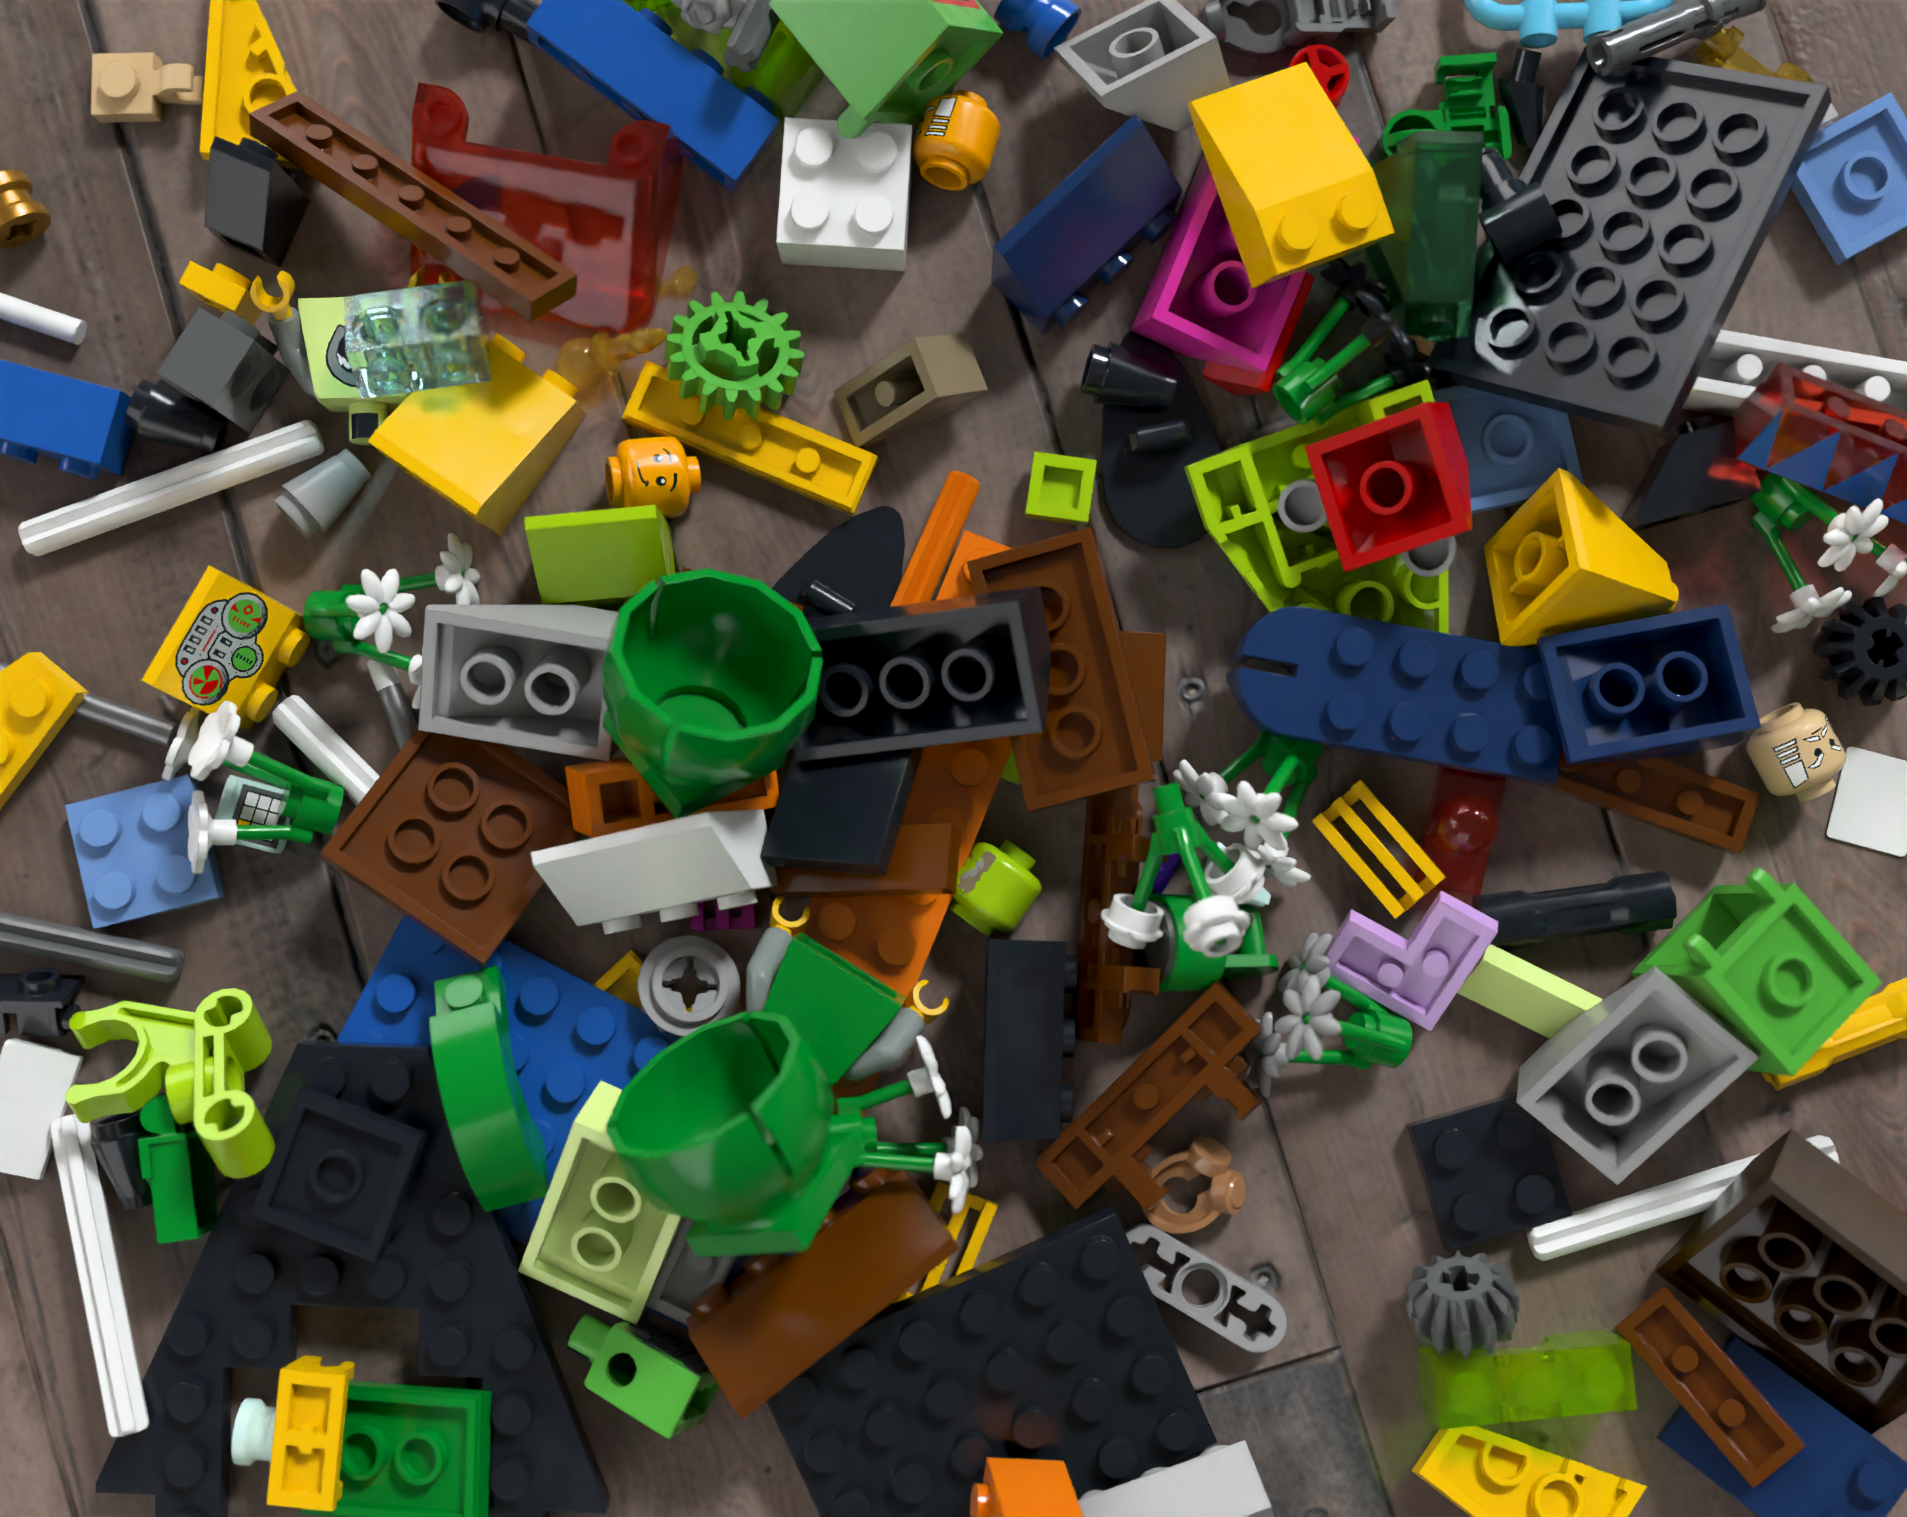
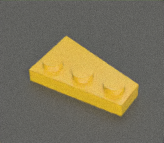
M28 652L0 671V810L89 693L42 652Z
M1450 1417L1446 1418L1411 1470L1470 1517H1628L1647 1486L1615 1476Z

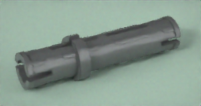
M1682 0L1672 6L1628 22L1621 27L1590 37L1586 48L1587 58L1596 73L1601 72V76H1606L1626 67L1628 64L1650 57L1688 39L1704 40L1717 35L1723 26L1729 24V22L1762 11L1766 6L1767 0Z

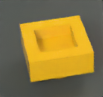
M190 261L179 281V284L198 300L222 312L229 310L253 326L262 310L254 305L248 291L252 282L242 274L223 264L216 263L213 270L210 271Z

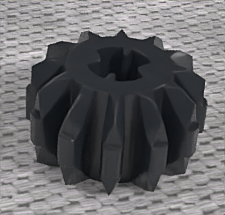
M1872 597L1866 599L1863 606L1856 602H1850L1841 606L1838 610L1840 620L1830 619L1825 621L1822 627H1820L1831 642L1816 646L1813 653L1821 658H1829L1831 667L1824 669L1819 678L1824 681L1840 678L1841 682L1837 697L1847 700L1859 694L1864 706L1879 705L1884 697L1891 702L1905 698L1907 696V625L1905 624L1907 605L1900 603L1891 606L1887 610L1884 598ZM1875 644L1879 653L1870 659L1867 650Z

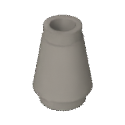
M345 448L337 456H332L281 485L284 492L273 502L285 518L306 539H310L318 531H321L323 534L328 531L363 487V484L371 478V475L364 465Z

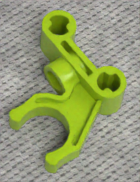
M228 988L216 991L202 1000L196 1012L124 1000L101 1009L86 1012L80 1011L73 1014L69 1020V1027L84 1049H91L110 1040L128 1039L139 1042L135 1057L116 1076L98 1084L74 1085L67 1090L65 1099L79 1122L88 1123L104 1116L133 1113L145 1106L146 1102L155 1097L166 1084L168 1102L175 1120L178 1124L194 1122L196 1131L214 1163L225 1176L246 1178L258 1173L268 1165L275 1151L274 1139L253 1099L245 1093L244 1073L255 1069L266 1060L271 1053L273 1043L251 997L244 990Z

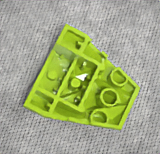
M1428 380L1359 402L1336 413L1321 426L1311 419L1305 425L1296 424L1184 467L1205 529L1270 613L1285 607L1300 606L1449 634L1448 569L1433 577L1417 575L1405 565L1401 553L1344 572L1329 524L1324 523L1321 527L1311 532H1297L1288 528L1278 513L1279 497L1288 485L1300 479L1314 478L1305 446L1428 401L1435 402Z

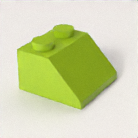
M656 505L524 517L526 537L542 605H579L597 609L622 607L650 581L654 580L657 584L660 576L675 574L671 526Z

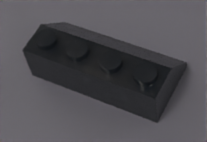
M1040 586L806 619L822 650L821 658H823L813 720L800 740L793 746L796 762L1042 733L1046 730L1052 649Z

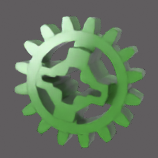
M737 291L733 302L724 303L723 298L718 292H712L708 307L705 308L697 301L691 300L688 302L686 317L681 315L674 316L671 334H667L664 358L668 359L667 377L669 380H681L679 396L682 399L690 398L696 394L700 396L699 411L703 413L708 412L714 405L723 407V414L726 420H732L736 408H744L751 419H756L759 415L761 403L776 411L781 407L783 394H794L804 360V352L799 350L800 331H786L789 318L786 312L777 313L773 316L767 314L769 300L765 298L759 300L754 306L746 304L743 292Z

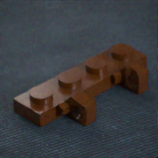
M1139 785L1087 799L1076 950L1077 986L1076 993L1073 994L1072 1019H1075V1039L1122 1044V1030L1128 1022L1132 993L1159 995L1160 969L1133 966L1134 949L1122 946L1108 937L1109 928L1101 919L1102 910L1110 908L1115 894H1135L1138 886L1140 862H1146L1149 853L1151 836L1142 835L1143 812L1142 806L1138 801ZM1168 855L1163 856L1161 863L1168 862Z
M1215 982L1060 1134V1138H1056L1033 1163L1076 1210L1082 1208L1103 1186L1114 1196L1126 1188L1146 1211L1154 1208L1171 1191V1188L1162 1187L1152 1177V1167L1144 1160L1154 1150L1147 1143L1195 1097L1201 1102H1205L1214 1093L1219 1099H1225L1238 1112V1119L1240 1121L1245 1120L1263 1102V1099L1240 1076L1250 1067L1240 1053L1264 1028L1220 982Z

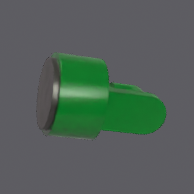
M1195 894L1150 895L1148 900L1157 904L1164 911L1159 926L1163 936L1154 942H1147L1143 949H1134L1133 966L1159 968V992L1207 991L1215 982L1218 983L1220 979L1254 978L1269 975L1279 970L1277 956L1267 954L1261 916L1255 906L1237 904L1238 910L1247 913L1250 919V925L1244 929L1245 933L1242 936V944L1237 948V954L1208 957L1203 952L1192 950L1183 938L1184 932L1187 929L1183 917L1185 912L1198 902Z

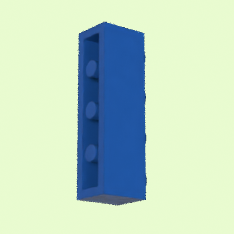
M543 0L526 22L529 42L732 194H734L777 135L780 120L773 115L775 107L765 96L749 86H745L741 91L722 76L724 69L716 59L698 47H694L691 52L670 37L673 34L671 27L661 17L647 8H642L638 13L622 0Z
M0 359V455L36 465L39 455L58 459L60 462L57 469L90 480H97L99 470L122 476L135 433V429L125 426L126 411L131 397L121 390Z

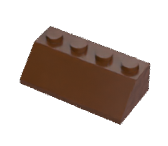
M861 1168L849 1180L848 1185L851 1188L832 1204L806 1251L751 1254L743 1265L745 1271L726 1286L722 1282L713 1284L693 1301L690 1306L693 1314L687 1318L689 1337L732 1408L741 1419L748 1416L960 1249L940 1213L907 1171Z

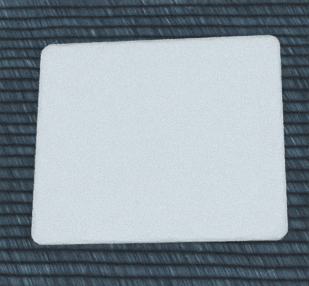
M1853 746L1848 747L1846 750V761L1841 770L1826 832L1827 836L1904 857L1907 854V761Z

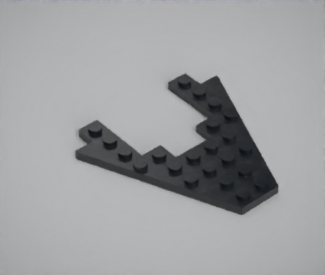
M309 1040L298 1043L263 1117L274 1139L275 1148L296 1091L305 1086L428 1133L383 1257L376 1262H372L252 1216L251 1213L270 1162L254 1175L246 1178H235L142 1381L150 1421L149 1426L140 1432L116 1438L96 1481V1493L156 1495L155 1517H228L232 1368L280 1370L297 1360L298 1305L419 1310L418 1375L483 1378L482 1390L492 1391L488 1517H549V1511L605 1514L610 1506L609 1492L525 1277L522 1273L518 1272L520 1264L498 1209L489 1212L484 1211L471 1188L460 1162L441 1099L432 1045Z

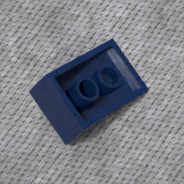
M1728 603L1542 636L1536 640L1567 765L1671 757L1737 744L1761 728Z
M1731 1335L1722 1349L1805 1442L1806 1447L1753 1489L1682 1405L1678 1407L1656 1437L1758 1517H1886L1907 1489L1906 1461L1734 1335Z

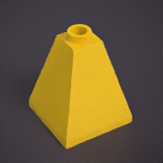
M1560 468L1547 479L1483 546L1501 645L1517 647L1537 645L1536 640L1542 636L1671 614L1678 601V587L1671 581L1667 562L1574 475Z

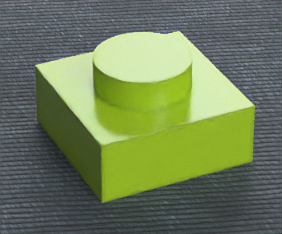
M1034 451L1025 518L1087 527L1097 460Z

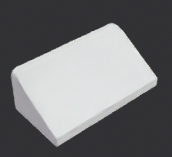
M25 1037L12 1038L5 1041L0 1054V1172L36 1180L43 1179L53 1150L49 1127L52 1121L63 1117L66 1112L68 1103L65 1095L67 1090L75 1085L84 1056Z

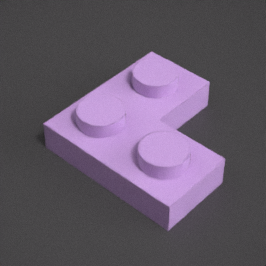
M1441 890L1408 940L1351 909L1322 956L1329 958L1330 962L1327 967L1331 969L1330 975L1431 1031L1498 933V921Z

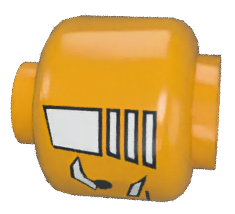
M956 90L952 95L936 96L924 106L912 141V157L918 167H920L922 177L929 183L946 190H963L967 185L981 181L988 174L1000 138L1001 125L995 114L987 108L986 101L976 93L967 90Z

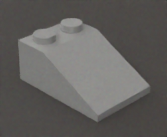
M429 604L425 608L418 730L610 761L618 745L602 727L604 713L608 708L603 699L601 670L611 629L618 612L579 605Z
M1654 966L1563 1025L1519 1067L1516 1102L1618 1185L1760 1058L1759 1051Z

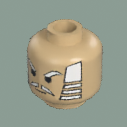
M1796 702L1778 708L1759 718L1761 728L1755 731L1746 744V751L1764 786L1770 793L1776 796L1796 794L1799 802H1806L1824 795L1836 786L1832 776L1838 773L1844 766L1846 753L1829 720L1822 711L1803 709L1801 704Z

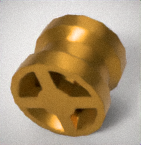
M13 169L0 172V248H12L28 243L39 237L51 224L49 212L42 203L34 201L31 196L33 185L27 174L21 170Z

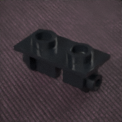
M51 968L34 969L23 974H0V1035H6L11 1030L9 1013L16 1014L18 1035L64 1037L68 1030H71L69 1027L70 1018H72L73 1014L81 1011L79 1005H70V998L85 982V975H60L58 970Z

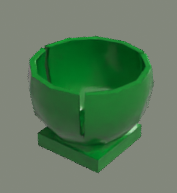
M708 568L660 576L657 584L654 580L650 581L620 608L613 623L601 670L603 699L608 708L604 713L602 727L675 819L687 817L783 767L788 751L800 740L813 720L821 681L822 650L803 612L760 580Z
M753 1010L751 1015L746 1011L702 1025L656 1054L620 1092L606 1124L608 1128L606 1132L630 1182L659 1211L695 1220L684 1238L697 1257L806 1251L862 1153L850 1132L829 1134L835 1098L821 1061L806 1038L786 1015Z

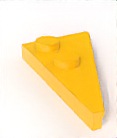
M210 0L199 151L203 160H209L210 147L215 136L239 145L242 137L261 143L250 135L249 113L297 91L257 0ZM279 155L276 161L285 168L300 169L281 155Z

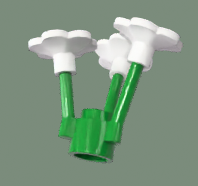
M227 700L219 706L216 713L213 712L207 716L200 730L199 721L202 711L192 706L190 712H186L178 728L177 736L167 753L166 766L162 778L171 781L176 772L186 762L192 766L191 777L199 781L204 780L212 769H217L220 765L284 789L279 807V816L290 818V825H237L235 819H212L207 810L203 791H193L192 805L189 806L188 858L191 862L193 874L203 873L207 853L212 845H235L236 840H291L310 845L314 832L325 835L331 834L337 822L343 801L344 788L342 786L308 776L253 750L252 743L235 736L240 724V717L236 715V704Z

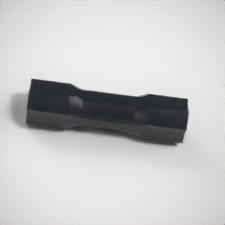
M1662 870L1617 876L1606 883L1533 893L1514 890L1472 896L1471 905L1474 909L1498 921V933L1490 944L1504 951L1530 948L1542 941L1608 932L1627 935L1673 928V921L1677 917L1676 896L1672 890L1669 876Z

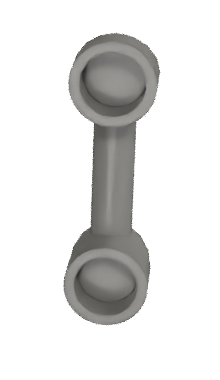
M1314 478L1297 480L1282 491L1278 500V513L1288 528L1305 533L1318 529L1324 523L1329 524ZM1452 536L1402 553L1405 565L1413 573L1424 577H1433L1443 573L1449 568L1455 558L1457 551L1455 537Z

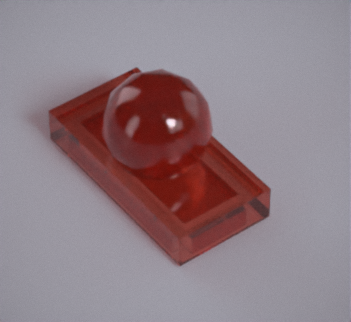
M1439 766L1421 845L1422 850L1447 877L1436 886L1437 888L1471 896L1481 894L1490 848L1498 835L1497 816L1506 778ZM1417 865L1414 880L1416 883H1420L1427 876Z

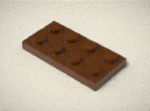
M1086 527L967 561L975 595L1040 586L1052 649L1046 730L1042 733L1009 736L1028 812L1034 813L1157 781L1095 530L1091 527Z

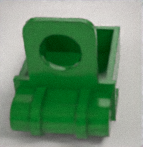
M166 1092L152 1097L143 1106L140 1112V1121L142 1126L152 1134L138 1139L142 1179H145L151 1186L157 1244L198 1239L213 1229L218 1218L212 1157L198 1135L194 1122L178 1124L175 1120Z

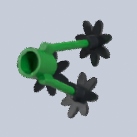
M1341 258L1328 261L1331 268L1323 269L1320 275L1330 283L1340 287L1334 294L1336 302L1293 358L1276 371V375L1280 380L1272 386L1273 393L1284 411L1301 425H1305L1313 419L1317 425L1321 426L1336 413L1385 390L1390 389L1394 391L1424 381L1432 373V368L1427 363L1417 362L1418 349L1415 340L1408 338V335L1402 328L1394 325L1393 316L1389 314L1392 310L1391 304L1383 296L1387 292V284L1378 279H1366L1367 269L1360 261H1356L1351 267ZM1358 306L1364 315L1372 317L1359 328L1361 334L1327 363L1321 358H1316L1311 363L1308 362L1347 310L1353 311ZM1388 338L1392 352L1385 353L1383 356L1385 363L1389 366L1384 370V376L1335 398V392L1341 388V382L1336 373L1367 347L1372 345L1376 348Z

